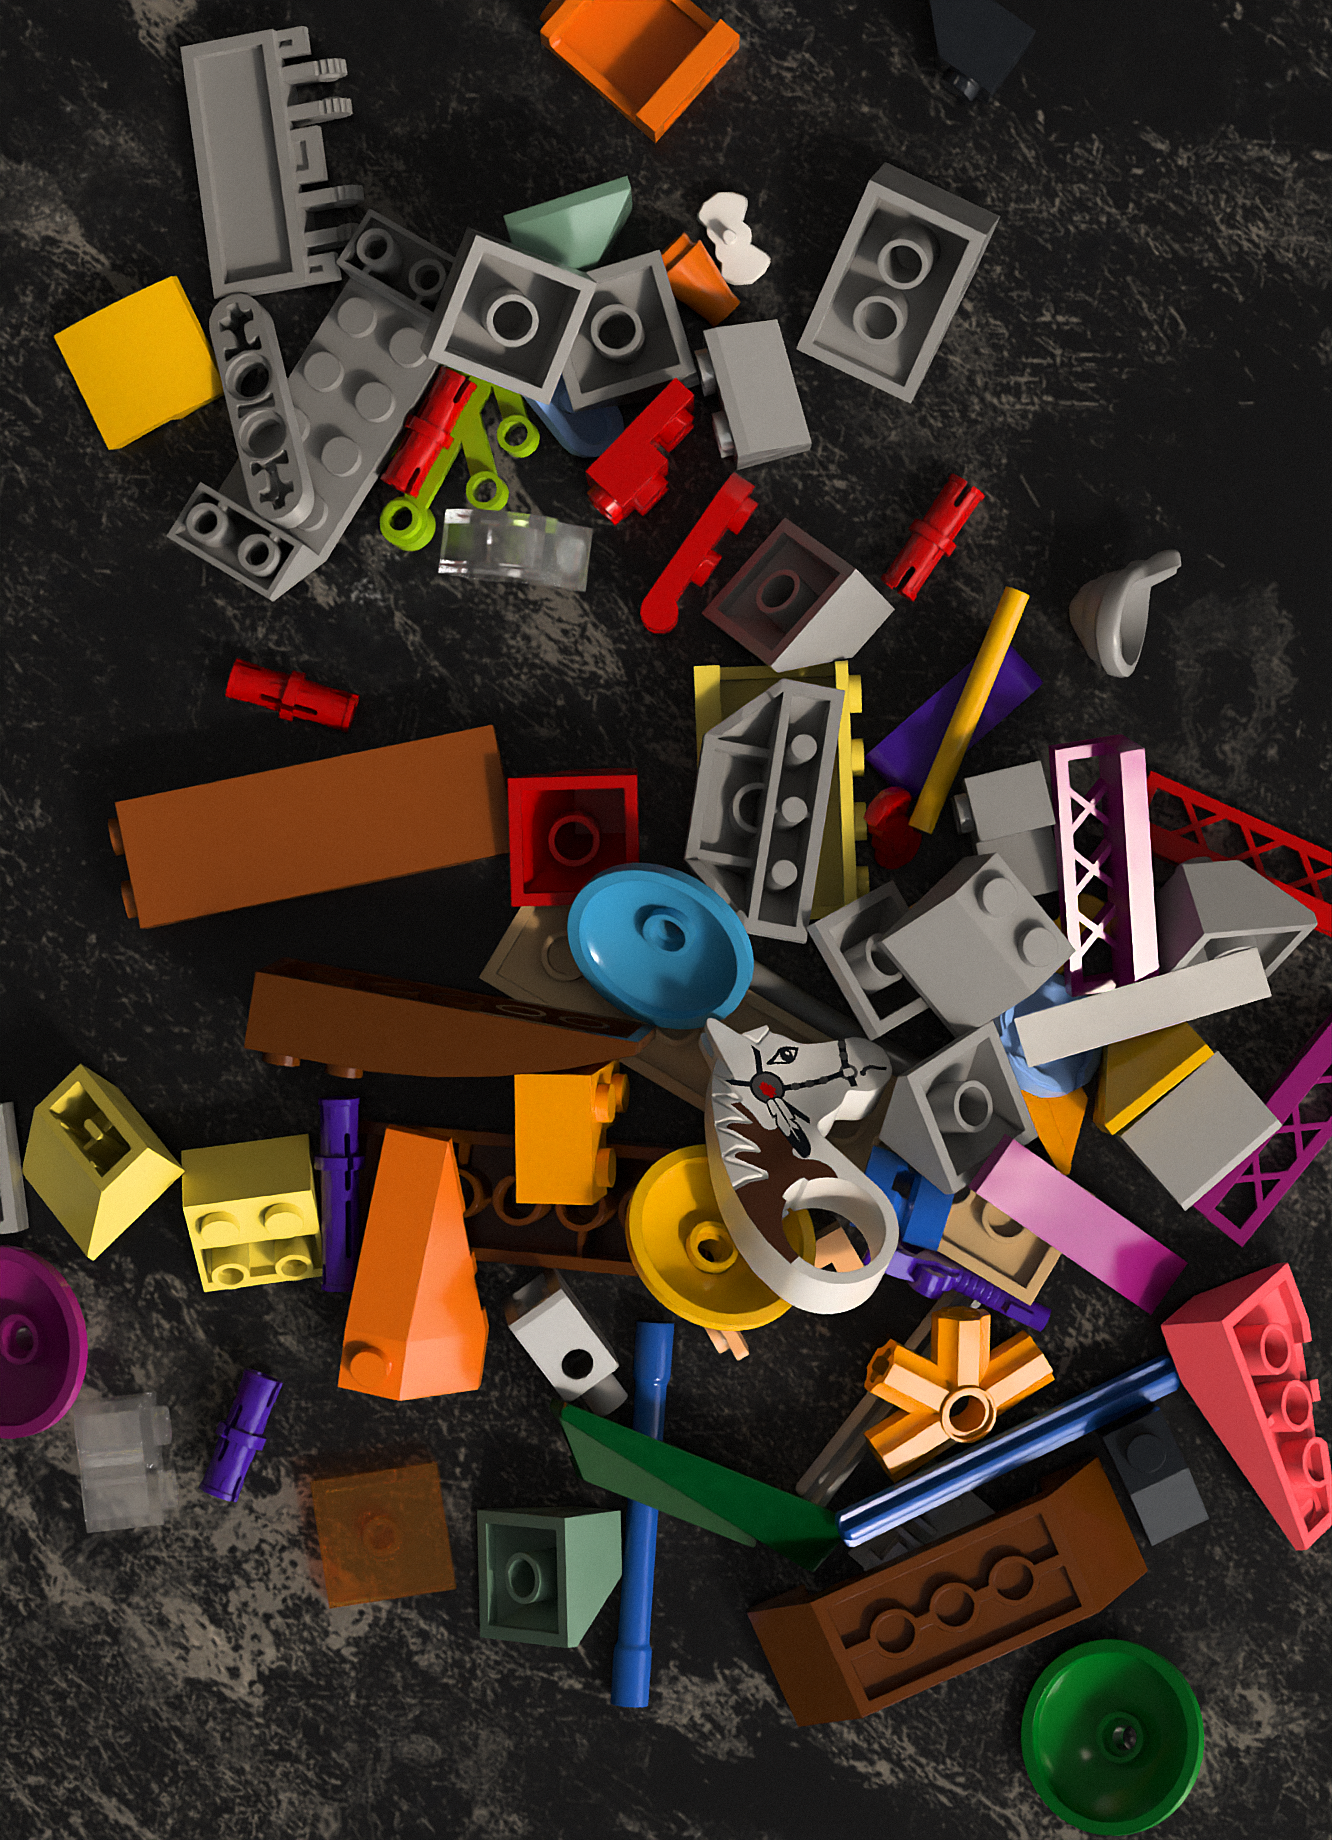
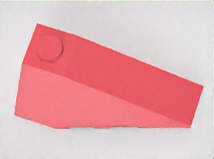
M1286 1262L1274 1264L1193 1296L1160 1326L1181 1383L1295 1550H1307L1332 1526V1471L1328 1444L1322 1438L1316 1437L1312 1402L1321 1400L1318 1379L1307 1380L1302 1343L1312 1341L1309 1318L1290 1266Z

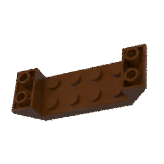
M1094 1454L1038 1479L1043 1492L815 1594L809 1595L805 1584L747 1609V1615L798 1727L860 1719L1099 1613L1148 1571V1568L1098 1455Z

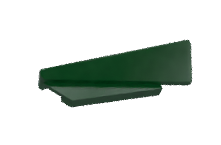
M552 1397L549 1408L552 1415L558 1419L572 1454L569 1458L576 1476L584 1481L754 1548L758 1540L811 1572L817 1570L842 1540L835 1526V1515L837 1512Z

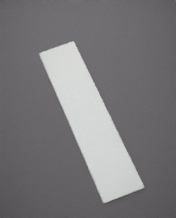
M1254 947L1015 1018L1014 1022L1027 1065L1030 1068L1271 997L1272 994L1258 949Z

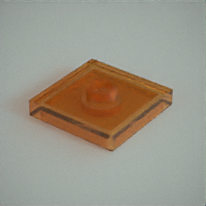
M437 1460L311 1480L310 1485L329 1609L456 1589V1577Z

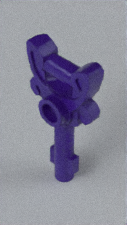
M899 1233L897 1248L885 1271L886 1274L907 1280L914 1290L931 1299L939 1300L945 1291L954 1289V1291L1039 1332L1046 1326L1051 1314L1050 1308L1036 1301H1033L1031 1306L939 1251L903 1242ZM869 1248L861 1260L865 1265L871 1262Z

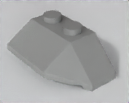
M782 678L702 737L683 862L699 881L706 884L726 901L739 917L747 934L801 944L807 941L808 930L806 927L809 926L845 690Z

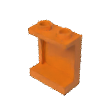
M551 0L539 18L545 24L540 30L541 43L655 143L739 49L740 35L722 19L716 23L691 0Z

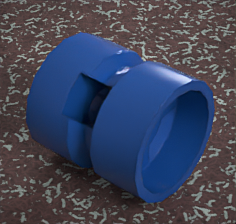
M873 1145L864 1174L884 1192L891 1202L897 1216L901 1240L937 1251L955 1193L944 1194L896 1152ZM850 1221L849 1226L856 1227V1226Z

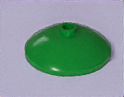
M1115 1639L1090 1641L1061 1654L1050 1663L1035 1682L1027 1699L1022 1718V1755L1028 1776L1036 1792L1059 1818L1080 1830L1093 1834L1110 1836L1129 1835L1142 1832L1164 1821L1176 1811L1190 1793L1197 1779L1203 1759V1719L1199 1704L1189 1683L1175 1665L1163 1655L1149 1647L1131 1641ZM1128 1726H1131L1136 1733V1742L1131 1749H1128L1123 1742V1733Z

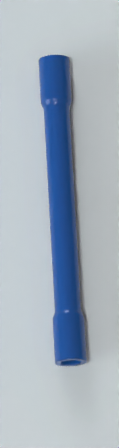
M636 1320L633 1361L635 1393L632 1430L663 1442L666 1392L671 1378L674 1323L658 1320ZM627 1498L618 1640L613 1654L610 1704L622 1707H647L652 1648L649 1641L658 1510Z

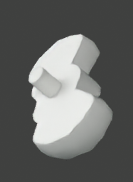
M717 192L701 205L697 213V220L707 229L708 239L716 247L715 257L720 264V273L726 283L732 285L753 284L766 272L771 258L766 252L751 244V229L743 222L748 206L747 198L736 192Z

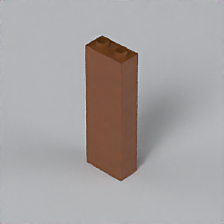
M493 725L115 802L118 817L108 819L114 853L116 856L126 855L130 875L129 880L121 881L125 910L129 919L138 917L140 928L143 929L510 854L508 788L496 730Z

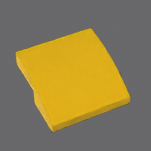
M177 276L168 277L135 292L54 335L109 450L120 449L166 422L182 419L225 395L216 356Z

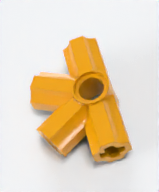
M947 1306L931 1314V1359L892 1339L883 1347L877 1348L867 1366V1378L864 1387L867 1391L901 1409L865 1431L863 1435L873 1456L894 1483L958 1442L973 1443L983 1439L991 1431L996 1417L1055 1380L1052 1374L1053 1370L1047 1359L1027 1332L1024 1330L1020 1331L990 1351V1313L985 1309ZM969 1395L965 1410L957 1416L949 1417L952 1404L958 1398Z

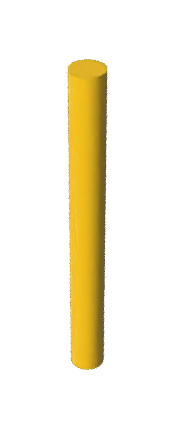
M1007 586L1004 589L908 823L913 828L928 834H932L1029 599V595Z

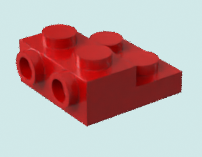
M676 377L586 470L587 482L591 487L587 492L590 497L588 501L614 526L622 519L625 520L634 510L641 516H644L669 490L666 486L668 481L665 479L669 474L668 459L657 449L662 446L668 453L672 451L694 427L692 421L695 418L692 415L694 411V394Z

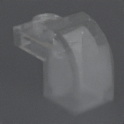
M446 509L438 573L487 582H521L565 591L585 592L593 528L557 522V518L525 513L483 509Z

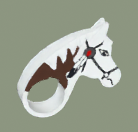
M708 1018L705 1023V1033L701 1034L698 1041L699 1048L712 1072L705 1102V1139L713 1190L720 1213L735 1246L758 1277L779 1297L799 1309L819 1314H834L859 1306L873 1294L896 1251L899 1238L898 1220L894 1208L884 1192L824 1137L829 1133L835 1120H859L874 1111L892 1074V1067L883 1048L865 1038L851 1037L825 1043L802 1044L794 1042L783 1035L771 1033L767 1025L738 1034L718 1020ZM791 1208L795 1212L807 1208H820L844 1216L860 1230L866 1239L870 1250L871 1262L860 1269L850 1272H831L809 1264L793 1250L787 1241L782 1224V1219L789 1214L787 1209Z

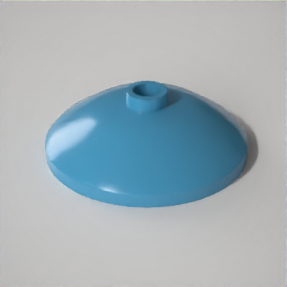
M627 863L613 866L593 876L580 890L571 906L567 922V935L569 946L578 968L598 994L614 1007L637 1020L670 1029H697L705 1027L708 1018L720 1021L731 1014L749 989L754 971V957L746 929L739 917L723 898L706 884L684 872L650 863Z

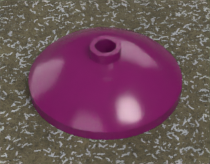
M0 1245V1438L16 1439L31 1436L52 1427L71 1408L80 1392L86 1373L88 1342L85 1321L80 1305L71 1287L60 1272L47 1260L32 1251L16 1246Z

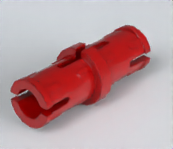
M441 366L438 371L439 374L417 415L408 416L404 424L408 431L386 472L380 478L385 483L392 484V487L415 499H417L419 491L441 450H449L454 438L450 434L472 393L478 387L470 380L465 381L466 378L444 366Z
M953 473L948 477L947 483L923 519H914L908 528L912 533L911 537L885 574L883 573L880 577L884 584L893 589V587L896 588L908 569H910L911 573L897 593L912 602L916 599L917 593L943 555L950 557L957 547L953 542L954 538L979 502H982L985 498V495L980 490L972 486L966 490L955 506V500L968 482Z
M237 658L233 665L225 697L250 702L279 712V718L292 722L294 717L326 725L347 734L352 726L360 696L356 693L337 690L306 680V673L293 670L290 675L261 667Z

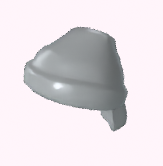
M1164 550L1152 555L1147 560H1135L1130 562L1124 569L1104 574L1084 584L1072 599L1069 606L1072 627L1088 656L1095 663L1103 666L1108 675L1124 678L1129 677L1134 672L1145 638L1151 587L1177 573V569L1181 566V556L1177 550Z

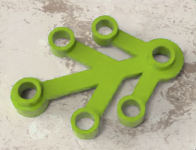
M449 366L446 367L464 376L478 387L472 393L450 434L454 438L449 450H441L419 491L417 499L405 494L402 497L391 500L382 510L379 522L383 536L390 543L404 551H416L430 542L435 532L436 522L429 506L462 446L471 476L466 486L468 501L479 511L488 514L498 512L506 505L509 490L506 483L498 477L481 412L494 390L503 418L497 429L499 445L514 457L522 458L529 456L538 447L540 435L537 427L528 418L521 394ZM517 427H526L528 432L526 440L518 446H511L509 443L510 433ZM406 433L404 434L403 438L401 439L400 443L398 444V446L396 447L395 451L393 452V454H392L391 456H393V455L396 454V452H397L399 446L401 445L402 440L404 439ZM486 483H495L497 487L495 496L488 502H480L478 498L480 488ZM406 510L411 511V524L404 530H396L395 519L397 515Z

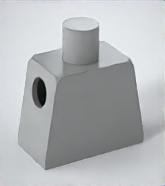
M547 1267L501 1300L508 1327L566 1403L575 1400L581 1395L595 1415L604 1417L617 1409L627 1399L628 1394L612 1374L619 1367L612 1346L556 1268ZM572 1350H584L578 1357H564L568 1352Z

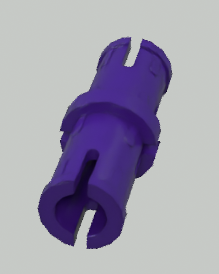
M244 1369L238 1392L226 1420H220L215 1433L219 1435L210 1464L199 1485L200 1490L226 1501H238L250 1463H252L256 1450L262 1451L267 1437L263 1435L273 1404L284 1382L254 1369Z

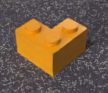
M620 1059L570 1069L514 1075L516 1203L594 1205L607 1194V1187L614 1186L616 1178V1154L613 1148H606V1130L620 1121V1113H626L629 1105V1079L627 1074H620Z

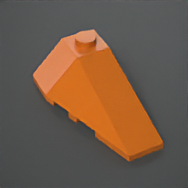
M389 1124L386 1128L345 1326L338 1387L402 1401L478 1390L481 1385L489 1324L486 1309L480 1305L475 1280L478 1268L475 1253L469 1249L463 1213L466 1208L452 1137Z

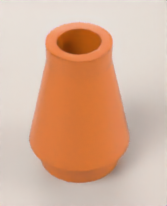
M683 232L661 251L674 298L703 317L713 328L740 304L741 301L732 293L700 239L694 242Z

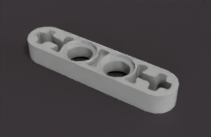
M241 293L229 295L220 300L212 310L209 319V330L249 501L253 510L271 525L280 529L294 528L303 523L311 514L314 505V490L274 322L269 312L251 296ZM242 315H246L252 320L244 325V332L247 343L255 350L246 351L243 342L232 332L239 327L238 318ZM256 368L267 369L269 381L266 388L256 396H243L241 393V383L246 374ZM268 425H280L282 428V439L278 447L267 454L256 453L254 441L259 431ZM277 471L281 482L293 491L285 496V506L280 509L271 503V501L279 497V490L276 479L268 472Z

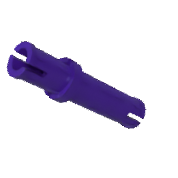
M353 1095L318 1097L320 1153L314 1155V1169L320 1170L321 1290L327 1292L353 1291L360 1258L359 1170L364 1169L366 1163L365 1154L359 1153L358 1104H360V1097Z

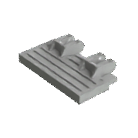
M305 26L279 31L269 29L180 47L214 299L222 300L229 295L238 293L256 296L342 280L340 267L336 264L339 258L338 253L329 252L311 256V253L346 247L359 224L347 223L339 227L316 231L313 212L352 207L365 201L363 186L344 185L302 192V185L328 181L321 127L318 125L294 129V127L332 121L353 114L350 98L328 97L322 99V101L303 104L298 102L297 87L336 81L348 75L346 60L333 58L285 66L286 59L311 55L308 28Z

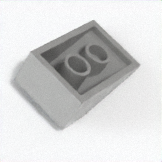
M885 162L868 182L796 349L911 404L976 272L1000 216Z

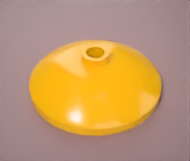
M706 1144L678 1149L652 1165L640 1179L629 1200L625 1219V1235L629 1255L635 1270L656 1299L669 1310L689 1322L702 1327L723 1331H742L757 1328L774 1321L790 1309L792 1305L779 1297L753 1272L735 1246L720 1213L713 1190ZM789 1208L787 1209L789 1214L782 1219L787 1241L803 1260L814 1266L816 1239L807 1209L794 1212ZM698 1248L708 1250L713 1255L714 1262H710L702 1257Z

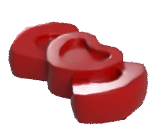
M898 786L882 790L869 804L863 817L868 824V832L873 835L871 844L875 848L874 860L885 869H898L910 862L922 842V835L908 825L910 817L906 815L912 796L906 789Z

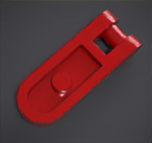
M733 472L721 487L643 600L640 610L641 621L649 632L655 635H664L676 627L678 622L677 601L691 581L700 588L704 585L722 558V555L713 550L727 529L738 535L757 508L759 503L750 498L755 485L736 472Z

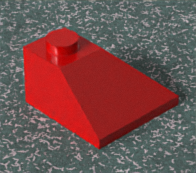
M638 768L573 769L507 778L511 907L572 905L583 886L596 874L613 866L640 863Z

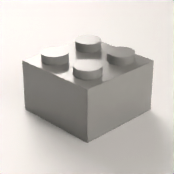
M467 226L420 349L428 359L549 405L598 283L587 273Z

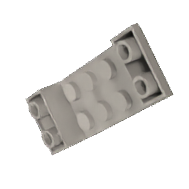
M369 208L336 262L350 276V279L287 379L314 490V505L311 514L303 523L294 528L280 529L268 523L251 506L240 459L238 458L218 492L202 482L198 484L167 534V537L271 601H275L326 562L408 430L404 427L408 416L417 415L439 374L438 371L441 366L447 367L428 359L420 349V346L455 257ZM276 424L268 425L259 431L254 441L256 453L267 454L278 447L282 439L281 426ZM277 471L268 472L276 479L279 490V497L271 501V503L280 509L285 506V496L293 491L281 482Z

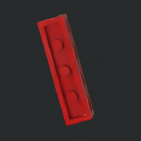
M1149 771L1147 775L1148 808L1156 790H1161L1181 800L1190 824L1170 832L1150 823L1151 855L1175 867L1196 857H1210L1213 862L1242 861L1250 858L1255 869L1254 871L1315 913L1318 925L1314 930L1332 938V905L1324 901L1317 882L1319 879L1332 875V852L1158 773ZM1192 805L1214 814V816L1198 821ZM1223 819L1234 823L1239 827L1247 851L1229 858L1208 849L1201 828ZM1192 831L1196 843L1186 838H1183L1180 835ZM1250 831L1272 842L1256 847ZM1279 846L1287 847L1297 853L1305 877L1288 884L1266 875L1259 854ZM1308 857L1330 868L1314 873ZM1308 884L1312 896L1296 888Z

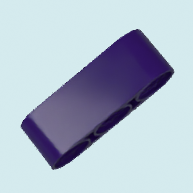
M1011 644L1008 647L966 752L1044 683ZM976 658L864 757L889 787L898 786L906 789L911 794L912 800L921 793Z

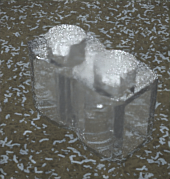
M155 1392L77 1401L73 1405L74 1426L87 1533L164 1525L169 1519L168 1508H177L179 1504L176 1472L174 1469L164 1470L161 1445L171 1444L172 1441L168 1406L157 1407Z

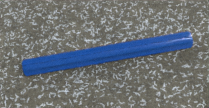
M1160 1355L838 1511L835 1515V1526L838 1534L848 1547H855L1177 1390L1180 1386V1377L1174 1362L1169 1356Z

